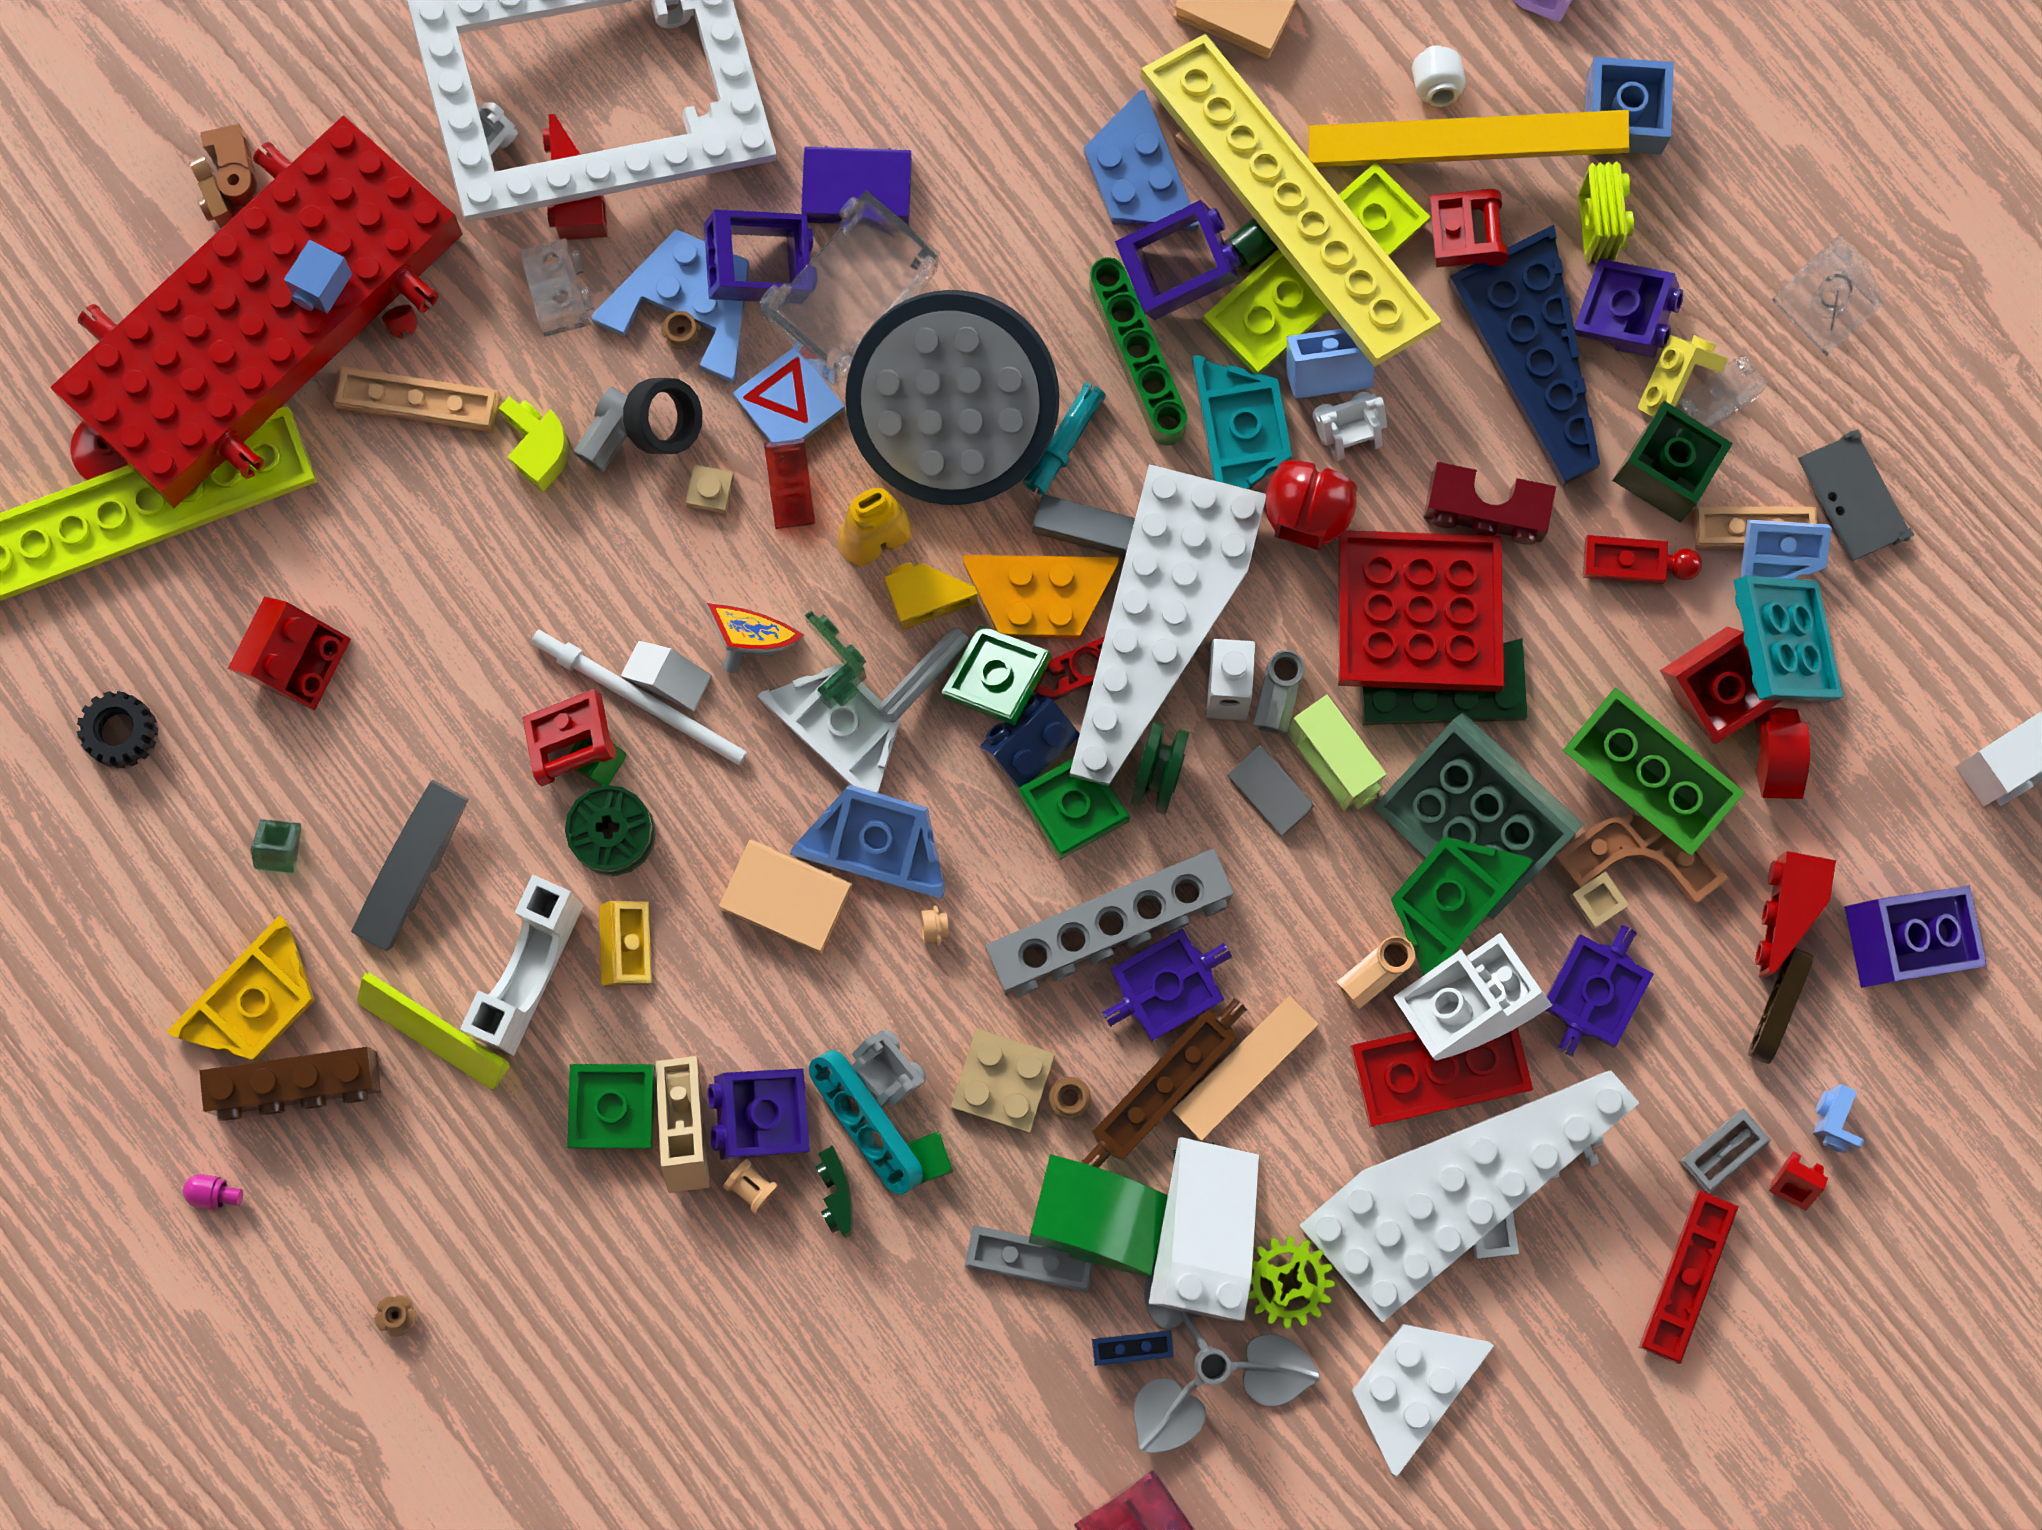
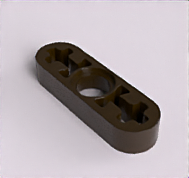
M1794 947L1784 960L1751 1041L1748 1056L1766 1064H1770L1775 1057L1814 958L1812 954Z

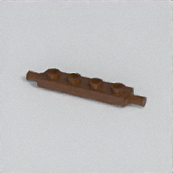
M1233 998V1001L1219 1015L1206 1010L1092 1131L1098 1145L1081 1162L1089 1165L1097 1155L1099 1158L1091 1165L1097 1168L1110 1155L1123 1161L1233 1044L1237 1038L1231 1026L1247 1011V1008L1242 1004L1230 1015L1240 1003L1239 1000Z

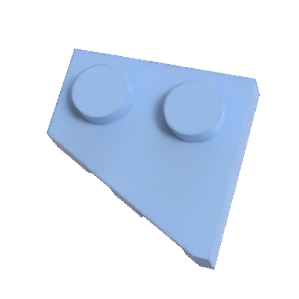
M1747 520L1740 578L1748 575L1795 579L1799 575H1809L1826 568L1832 527L1828 524Z

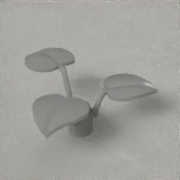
M1155 1259L1151 1277L1146 1278L1144 1292L1145 1304L1149 1315L1158 1325L1166 1329L1175 1328L1184 1321L1200 1351L1194 1359V1370L1198 1376L1187 1384L1183 1390L1176 1381L1169 1378H1159L1150 1381L1139 1391L1134 1403V1420L1138 1446L1141 1451L1149 1453L1165 1452L1180 1447L1193 1439L1204 1424L1206 1409L1202 1401L1189 1394L1197 1387H1201L1204 1382L1208 1384L1224 1382L1229 1377L1231 1371L1246 1369L1243 1376V1385L1246 1392L1254 1401L1266 1406L1283 1405L1296 1398L1320 1379L1319 1372L1307 1353L1297 1344L1277 1334L1259 1335L1251 1339L1247 1345V1361L1230 1362L1229 1357L1220 1349L1208 1347L1199 1333L1192 1318L1202 1315L1148 1304L1156 1265Z

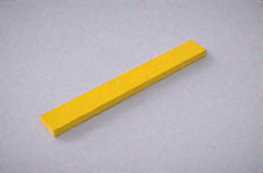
M1629 110L1309 125L1308 159L1315 168L1373 165L1375 162L1381 165L1629 153Z

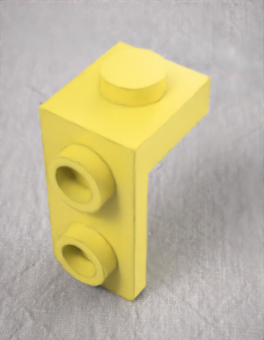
M1670 334L1638 404V409L1654 416L1663 401L1676 407L1695 364L1722 373L1728 358L1713 352L1716 344L1694 335L1690 342Z

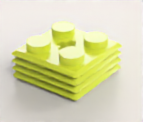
M1608 161L1605 166L1601 162L1597 166L1591 163L1578 192L1584 258L1588 264L1592 260L1597 263L1599 258L1614 261L1619 251L1627 248V236L1633 235L1634 232L1632 211H1625L1624 198L1629 197L1630 194L1628 173H1621V165L1617 161L1613 165Z

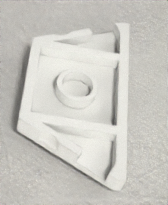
M842 664L822 670L817 675L801 677L793 680V683L771 691L769 689L762 691L757 696L770 711L849 785L876 793L879 792L901 721L900 718L893 723L886 720L878 711L882 701Z
M1400 1325L1351 1391L1391 1474L1396 1477L1399 1475L1492 1350L1493 1344L1488 1341L1420 1327Z

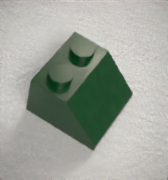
M1663 401L1631 448L1612 481L1681 523L1699 502L1733 443L1671 404Z

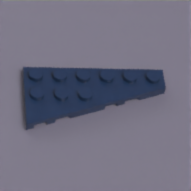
M1552 225L1507 247L1508 261L1505 264L1490 266L1486 263H1476L1451 275L1448 283L1563 486L1597 469L1600 465L1592 418L1589 417L1585 397V382L1580 371L1578 360L1580 356L1569 298L1566 297L1562 277V262L1557 251L1555 225Z

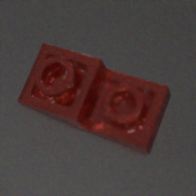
M804 438L764 443L775 529L815 524Z

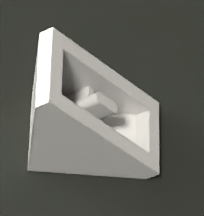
M638 641L621 674V678L693 712L712 677L710 673L671 648Z

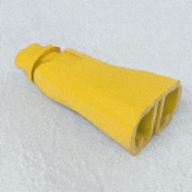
M883 488L866 490L855 497L850 504L846 514V521H844L838 531L837 547L847 561L863 567L879 558V555L882 553L881 544H884L887 550H893L911 539L910 530L912 525L909 516L896 498Z

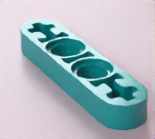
M829 1050L812 1059L809 1064V1074L814 1085L885 1186L891 1192L899 1195L905 1194L918 1186L923 1179V1171L918 1159L844 1055L836 1050ZM848 1096L854 1098L860 1110L859 1114L852 1110L848 1102ZM872 1130L881 1136L884 1144L883 1148L875 1143Z

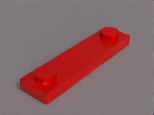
M1696 1191L1638 1348L1676 1364H1681L1739 1206L1703 1191Z

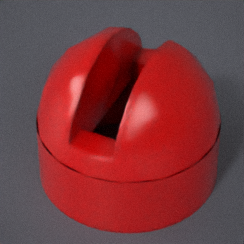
M409 304L391 308L382 316L386 329L392 336L399 339L404 338L403 332L408 330L409 334L412 335L417 328V317L412 306Z

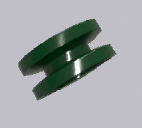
M1153 723L1136 774L1130 805L1141 807L1148 792L1157 793L1156 812L1166 815L1171 795L1175 792L1185 754L1183 753L1189 731L1179 729L1170 746L1163 744L1164 724Z
M604 785L590 789L576 799L567 814L565 834L568 847L584 866L598 874L618 876L632 872L646 861L654 848L656 828L652 814L636 794L623 787ZM613 822L619 829V832H613L614 838L608 839L602 833V830L608 829V823Z

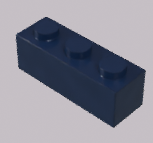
M1171 1330L1091 1339L1094 1366L1174 1357Z

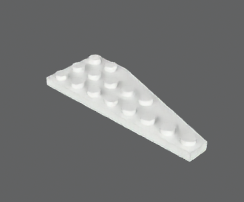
M1149 464L1071 766L1070 777L1106 786L1111 784L1146 727L1198 650L1207 633L1222 613L1231 596L1246 576L1266 494Z
M1611 1070L1546 1097L1534 1100L1521 1107L1362 1170L1299 1226L1315 1245L1324 1252L1323 1254L1383 1323L1636 1107L1639 1101Z

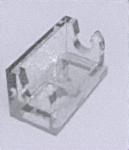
M1740 356L1738 359L1734 358L1724 367L1722 373L1716 372L1679 399L1675 408L1713 430L1760 396L1769 383L1765 378H1762L1744 356Z

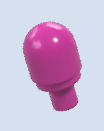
M197 1174L185 1182L183 1196L186 1202L193 1207L215 1210L221 1209L224 1204L240 1206L243 1200V1190L228 1187L227 1181L222 1180L221 1177Z

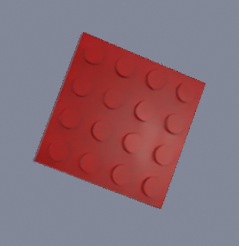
M1346 530L1338 537V686L1502 692L1504 687L1501 536Z

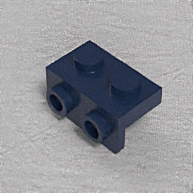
M1035 694L1029 698L1015 725L1007 722L995 725L987 733L986 740L980 745V748L984 753L991 756L1012 783L1020 788L1033 780L1079 737L1080 733L1052 699Z

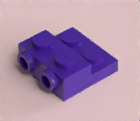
M1599 258L1574 326L1576 336L1613 343L1618 351L1655 358L1658 348L1664 349L1671 334V326L1667 325L1671 312L1678 313L1683 302L1684 292L1683 289H1679L1680 286L1675 273Z
M803 1068L726 1072L714 1076V1084H709L707 1098L709 1107L716 1109L717 1125L712 1126L710 1139L712 1149L720 1152V1160L810 1152Z

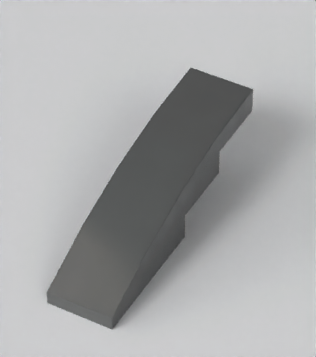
M434 780L430 781L389 853L351 933L385 951L393 948L408 913L415 909L430 874L437 870L468 803V798Z

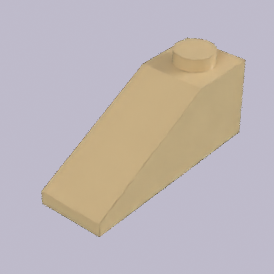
M697 1056L656 1061L660 1157L668 1193L710 1188L708 1150Z

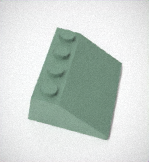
M1464 712L1443 730L1372 807L1425 857L1446 836L1531 858L1534 861L1488 914L1492 920L1584 825L1582 821Z

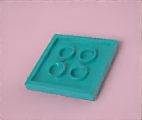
M1748 575L1733 580L1736 591L1735 602L1741 614L1745 633L1744 644L1749 652L1753 670L1752 682L1757 690L1758 699L1831 702L1844 698L1818 581Z

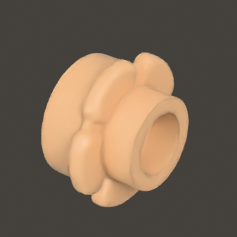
M933 906V910L921 911V932L924 944L935 943L936 946H940L941 938H948L949 936L947 913H939L937 906Z

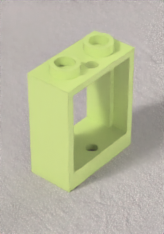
M1327 694L1293 718L1288 729V737L1344 812L1352 806H1355L1359 811L1378 797L1377 794L1382 790L1380 784L1386 776V772Z

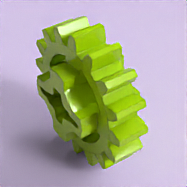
M1289 1235L1286 1237L1285 1246H1280L1278 1240L1272 1238L1270 1239V1251L1267 1252L1261 1246L1255 1249L1260 1259L1258 1262L1252 1260L1253 1274L1250 1283L1252 1284V1291H1249L1248 1299L1256 1298L1258 1302L1253 1310L1255 1315L1264 1310L1268 1312L1266 1323L1270 1325L1276 1321L1277 1317L1282 1318L1283 1328H1290L1292 1318H1296L1300 1326L1307 1325L1305 1314L1310 1313L1312 1316L1319 1318L1322 1314L1317 1304L1319 1302L1330 1304L1331 1299L1323 1293L1325 1288L1335 1286L1334 1281L1326 1280L1324 1273L1332 1269V1265H1320L1318 1260L1324 1252L1320 1249L1311 1254L1308 1251L1310 1246L1309 1240L1305 1239L1297 1247L1295 1246L1293 1236ZM1292 1254L1286 1265L1276 1267L1267 1263L1276 1255ZM1306 1261L1314 1271L1316 1286L1307 1280L1304 1272ZM1296 1264L1293 1280L1299 1284L1298 1288L1289 1289L1280 1300L1283 1293L1281 1291L1283 1283L1278 1281V1276L1287 1275L1290 1270L1294 1269ZM1260 1278L1269 1282L1273 1293L1270 1303L1262 1293ZM1301 1297L1309 1301L1300 1309L1285 1311L1289 1300Z

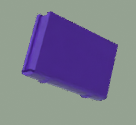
M804 146L801 214H807V223L909 226L911 150Z

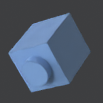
M309 240L284 278V281L292 294L291 299L296 304L309 311H312L315 307L328 313L352 276V272L344 257Z

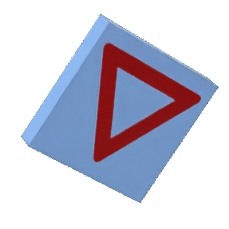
M797 346L793 347L733 392V397L781 457L785 456L845 411L843 403Z

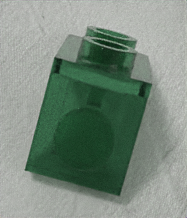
M810 610L804 615L807 625L844 664L841 669L817 689L818 696L829 709H832L837 703L842 707L859 692L857 686L867 678L863 668L866 660L852 644L846 648L835 637L839 633L838 629L824 614L818 618Z

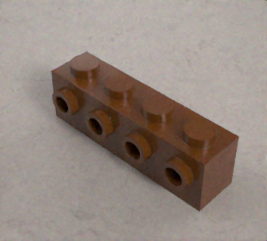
M369 1047L199 1070L203 1112L217 1116V1121L243 1118V1112L259 1110V1115L278 1114L285 1112L284 1106L301 1104V1109L320 1108L327 1106L326 1100L342 1098L343 1103L362 1102L368 1100V1094L381 1092L377 1051Z

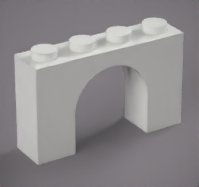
M532 874L515 911V914L522 920V926L513 955L495 988L488 995L477 991L461 1025V1031L480 1042L512 1056L515 1055L584 907L571 891Z

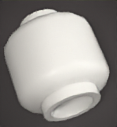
M1431 46L1414 59L1412 73L1416 94L1423 102L1435 107L1448 106L1454 103L1464 92L1466 78L1461 56L1456 50L1442 46Z

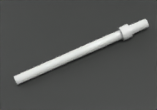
M540 629L534 634L531 644L557 658V664L569 671L575 669L738 766L744 761L747 751L585 657L583 650L570 642L565 645Z

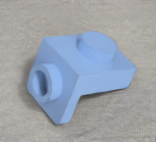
M1842 1084L1832 1087L1830 1092L1825 1090L1821 1095L1815 1111L1820 1117L1813 1134L1824 1138L1822 1144L1841 1153H1847L1848 1149L1855 1150L1861 1148L1864 1139L1842 1130L1857 1093L1856 1090Z

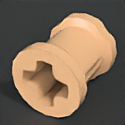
M746 1158L730 1175L723 1188L727 1191L733 1190L751 1205L750 1211L756 1214L772 1197L779 1185L774 1181L769 1183L751 1168L752 1162Z

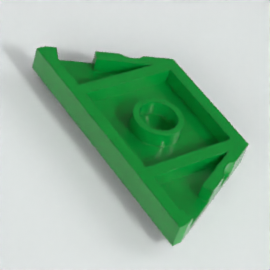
M1446 836L1443 837L1391 898L1397 916L1400 918L1405 929V935L1414 947L1415 956L1423 976L1450 958L1531 866L1534 862L1531 858Z

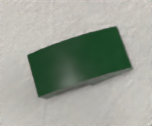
M832 1145L818 1153L822 1163L817 1165L816 1168L826 1187L829 1188L835 1185L838 1191L823 1198L828 1208L822 1210L821 1213L831 1232L835 1233L840 1230L843 1237L846 1238L853 1232V1204L845 1170Z

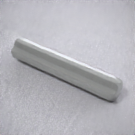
M957 627L951 628L882 701L878 710L879 713L889 722H896L962 652L969 641L968 636Z

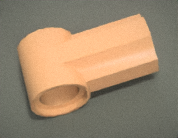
M1390 936L1336 981V984L1348 1000L1360 1010L1400 975L1406 973L1414 962V947L1404 937ZM1389 946L1400 947L1406 954L1405 964L1400 967L1390 966L1384 959V950Z

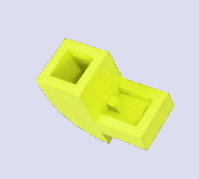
M509 396L499 409L504 419L521 432L525 438L507 457L515 470L544 493L566 466L569 457L567 435L560 420L551 409L539 421L542 415L525 400L519 404Z

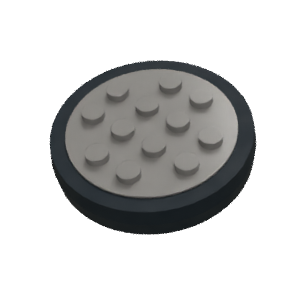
M941 290L920 294L897 304L884 313L870 327L859 343L851 361L846 383L845 404L847 419L854 441L867 463L882 479L902 493L925 502L940 505H964L984 501L1003 493L1019 483L1034 469L1046 452L1053 437L1058 419L1060 395L1056 369L1050 352L1035 328L1022 315L1005 303L990 296L965 290Z

